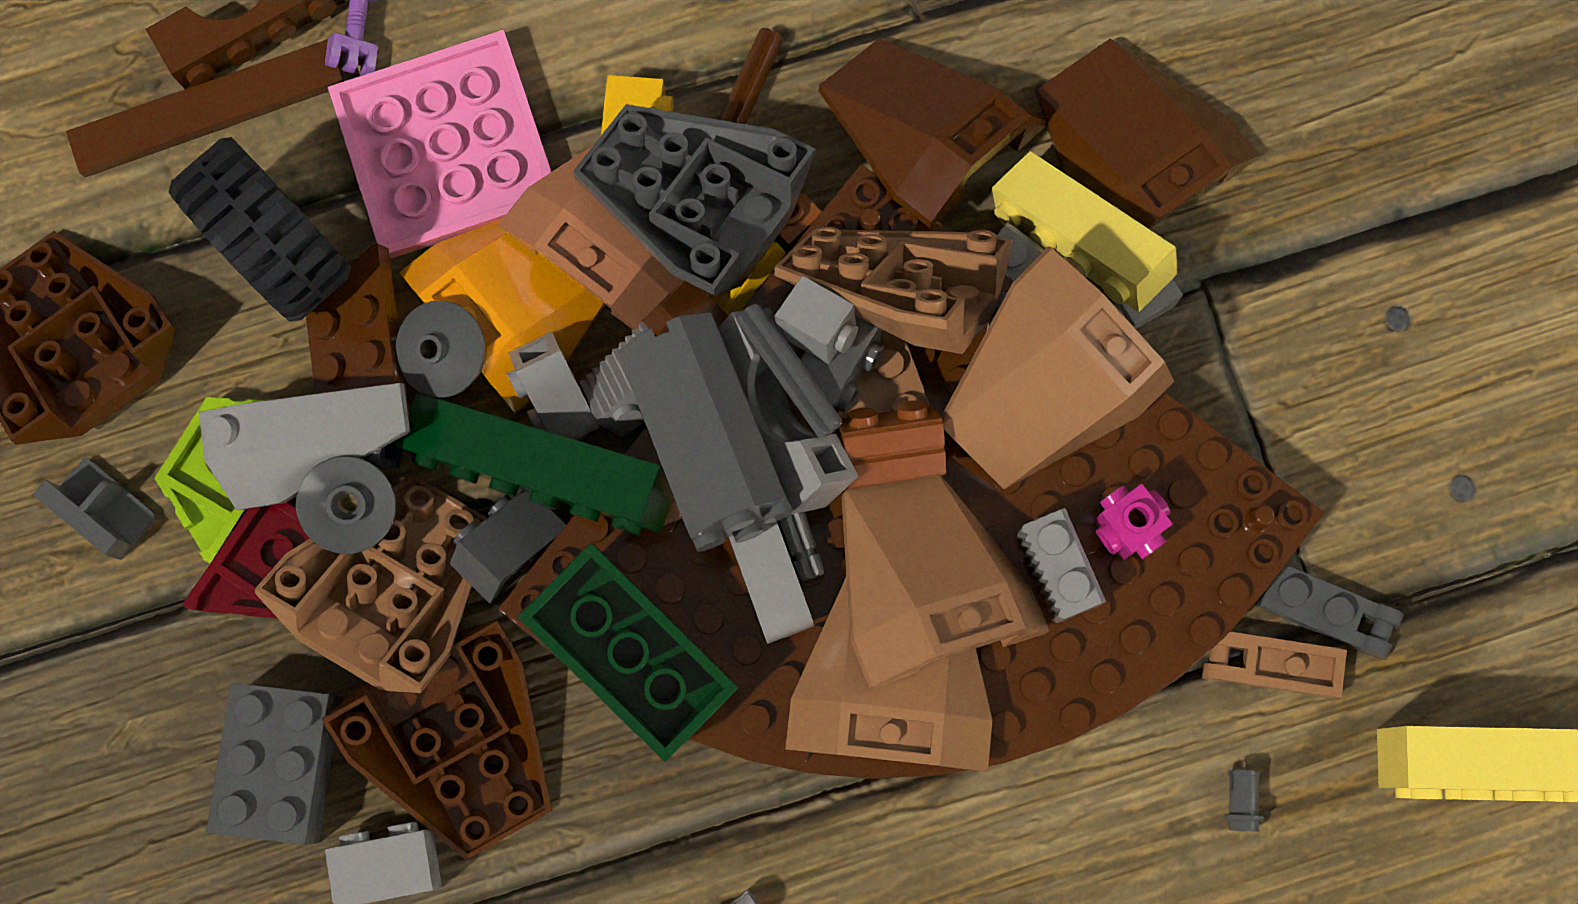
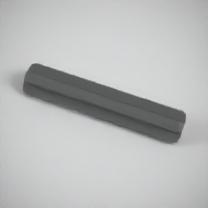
M759 304L747 307L737 316V322L813 431L819 437H826L836 431L841 426L842 419L765 309Z

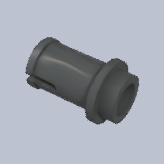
M1228 770L1229 814L1224 815V820L1229 821V830L1259 832V822H1264V816H1259L1260 771Z

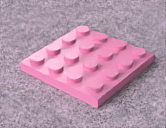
M504 30L328 87L378 244L389 248L390 259L432 246L443 240L503 219L529 186L552 172Z

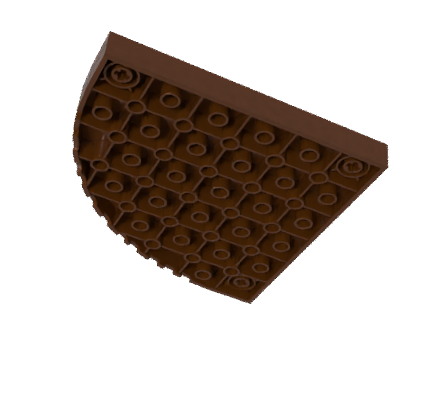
M860 164L793 248L813 229L820 227H834L841 230L952 231L938 221L929 228L892 198L875 173L863 164ZM774 270L743 310L753 304H759L763 308H770L775 317V314L795 286L776 277ZM1005 275L1001 292H1008L1014 282L1012 278ZM988 322L963 354L915 346L906 341L929 404L933 405L940 416H942L987 331ZM787 341L798 358L806 352ZM1163 392L1139 417L1006 489H1003L944 430L947 473L941 476L1031 585L1050 630L1044 635L1006 647L1002 646L1001 641H997L976 648L992 717L988 766L1007 763L1067 743L1126 714L1181 677L1228 635L1267 590L1324 514V511L1166 392ZM646 427L624 455L659 465L661 464ZM1140 484H1143L1148 492L1152 489L1155 490L1167 503L1171 512L1167 517L1173 525L1161 533L1167 542L1142 559L1135 552L1122 561L1117 553L1111 554L1101 543L1096 534L1098 527L1093 521L1105 510L1100 502L1115 490L1124 485L1131 492ZM841 494L826 507L805 512L817 547L814 549L815 554H820L824 566V574L810 581H801L794 565V562L797 561L796 557L791 556L780 522L777 521L815 627L769 644L766 642L729 537L725 538V542L714 548L697 552L683 519L664 525L661 534L642 528L640 536H635L611 527L613 519L600 515L598 523L573 516L498 608L499 611L553 653L517 616L592 541L738 687L689 738L690 740L748 761L808 774L880 779L937 776L969 770L786 750L791 697L846 578ZM1065 508L1106 602L1060 623H1055L1051 621L1053 614L1047 612L1049 605L1043 603L1045 596L1039 594L1041 586L1035 584L1037 577L1031 575L1033 568L1027 566L1029 559L1023 557L1025 550L1019 548L1021 541L1015 539L1024 524ZM1133 510L1130 511V523L1135 527H1143L1144 524Z

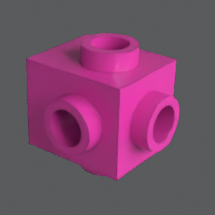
M1140 484L1129 492L1123 485L1100 502L1105 510L1093 521L1098 527L1096 534L1104 547L1113 555L1117 553L1122 561L1135 552L1143 559L1167 542L1161 533L1173 525L1167 517L1171 512L1167 503L1155 490L1152 489L1148 492L1144 485ZM1133 510L1143 522V527H1135L1130 523V511Z

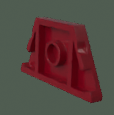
M296 497L285 503L248 509L182 605L193 611L278 619L255 594V588L287 552L310 539L298 520Z

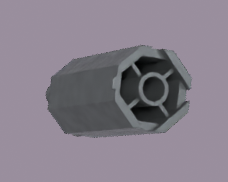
M711 312L679 316L666 322L669 331L655 336L652 328L638 333L617 352L697 552L714 548L725 542V538L734 536L736 543L750 540L764 532L762 523H773L793 513L791 504L721 331Z

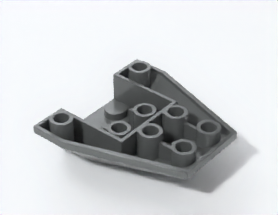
M626 104L573 173L574 178L672 275L712 295H717L741 287L791 218L813 162L815 148L771 128Z

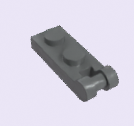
M1286 564L1267 590L1260 596L1256 606L1382 660H1387L1392 648L1388 641L1393 628L1399 629L1404 616L1399 610L1375 603ZM1362 617L1374 621L1370 635L1357 631Z

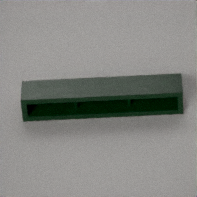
M419 393L415 394L410 408V432L400 437L396 444V447L413 454L412 464L434 472H438L440 465L451 468L450 476L477 485L479 477L491 480L489 488L513 497L517 496L519 489L530 492L529 501L556 510L559 502L571 505L570 514L591 522L598 523L600 515L613 519L611 527L635 536H640L642 528L661 534L674 498L662 466Z

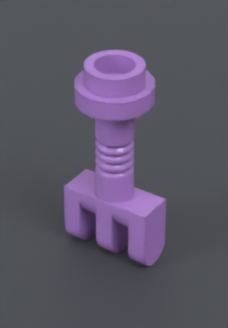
M350 0L345 35L334 32L328 38L325 57L326 66L336 68L340 59V53L342 52L344 53L343 71L354 73L358 57L362 58L361 76L375 71L378 45L363 41L368 3H373L377 0Z

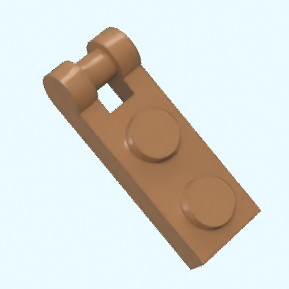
M1229 632L1223 640L1210 650L1209 663H1204L1202 678L1340 699L1342 698L1347 650ZM1230 649L1244 650L1242 668L1228 666Z

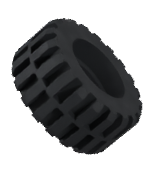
M232 137L219 139L171 180L168 193L179 205V208L237 272L289 322L302 320L349 279L352 269L349 263Z

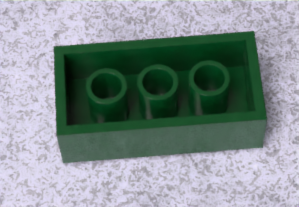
M592 541L517 616L535 636L665 763L738 689L734 681Z

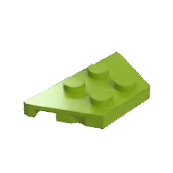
M206 397L155 476V480L165 497L169 498L174 505L175 513L183 527L189 530L200 548V555L203 560L209 564L248 509L236 510L205 462L199 412L265 400L247 399L246 401H232L229 398Z

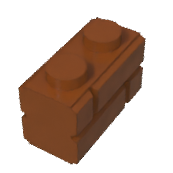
M906 401L898 404L896 411L878 413L873 408H858L848 412V418H841L842 424L835 431V434H837L859 476L847 489L946 475L944 424L933 405L927 406L923 401Z

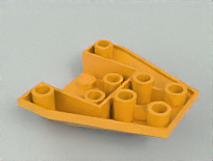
M500 219L434 244L399 273L423 303L432 301L453 302L467 309L476 318L482 328L486 343L485 362L481 372L512 411L518 414L531 403L528 395L523 398L518 397L507 375V372L515 369L508 352L552 331L568 363L606 304L540 253L535 255L498 226L502 220Z

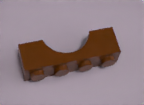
M260 0L245 14L227 20H214L202 17L186 6L146 28V31L171 75L184 89L213 80L217 73L233 64L239 65L251 60L258 50L273 42H282L289 39L298 28L312 20H322L329 17L345 1Z

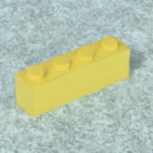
M1031 151L992 187L996 208L995 215L1003 225L1009 222L1043 249H1046L1048 246L1052 247L1085 278L1088 277L1101 286L1105 294L1118 304L1126 303L1137 312H1140L1177 275L1176 247Z

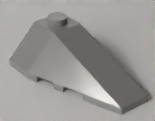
M403 383L245 403L199 412L204 460L236 510L285 503L297 496L304 477L319 463L339 456H352L363 459L410 432Z

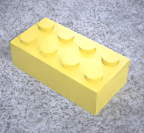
M1401 726L1377 729L1379 788H1395V798L1443 799L1442 789H1445V799L1578 802V729Z

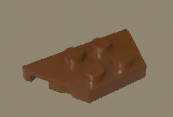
M377 243L371 245L351 265L352 269L349 279L306 316L315 394L403 383L408 419L411 420L406 379L400 371L396 358V339L399 325L389 248Z

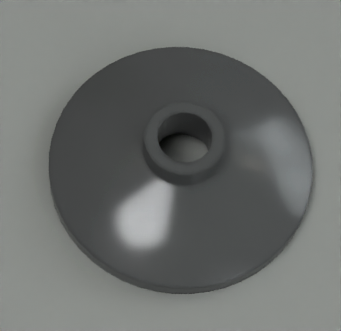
M449 301L424 303L415 308L405 318L399 329L396 339V358L400 371L414 389L431 397H451L462 393L476 381L485 362L486 343L482 328L467 309ZM432 340L437 345V354L433 358L429 354V344Z
M339 456L319 463L307 473L298 489L296 512L302 529L314 543L331 552L352 554L373 547L388 533L396 513V498L389 479L377 466L358 457ZM344 494H351L357 499L358 506L356 510L348 511L342 507L341 497Z

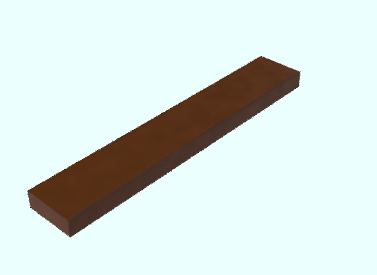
M328 39L66 131L79 173L86 178L329 92V86L344 82L345 80L339 63L336 68L325 65Z

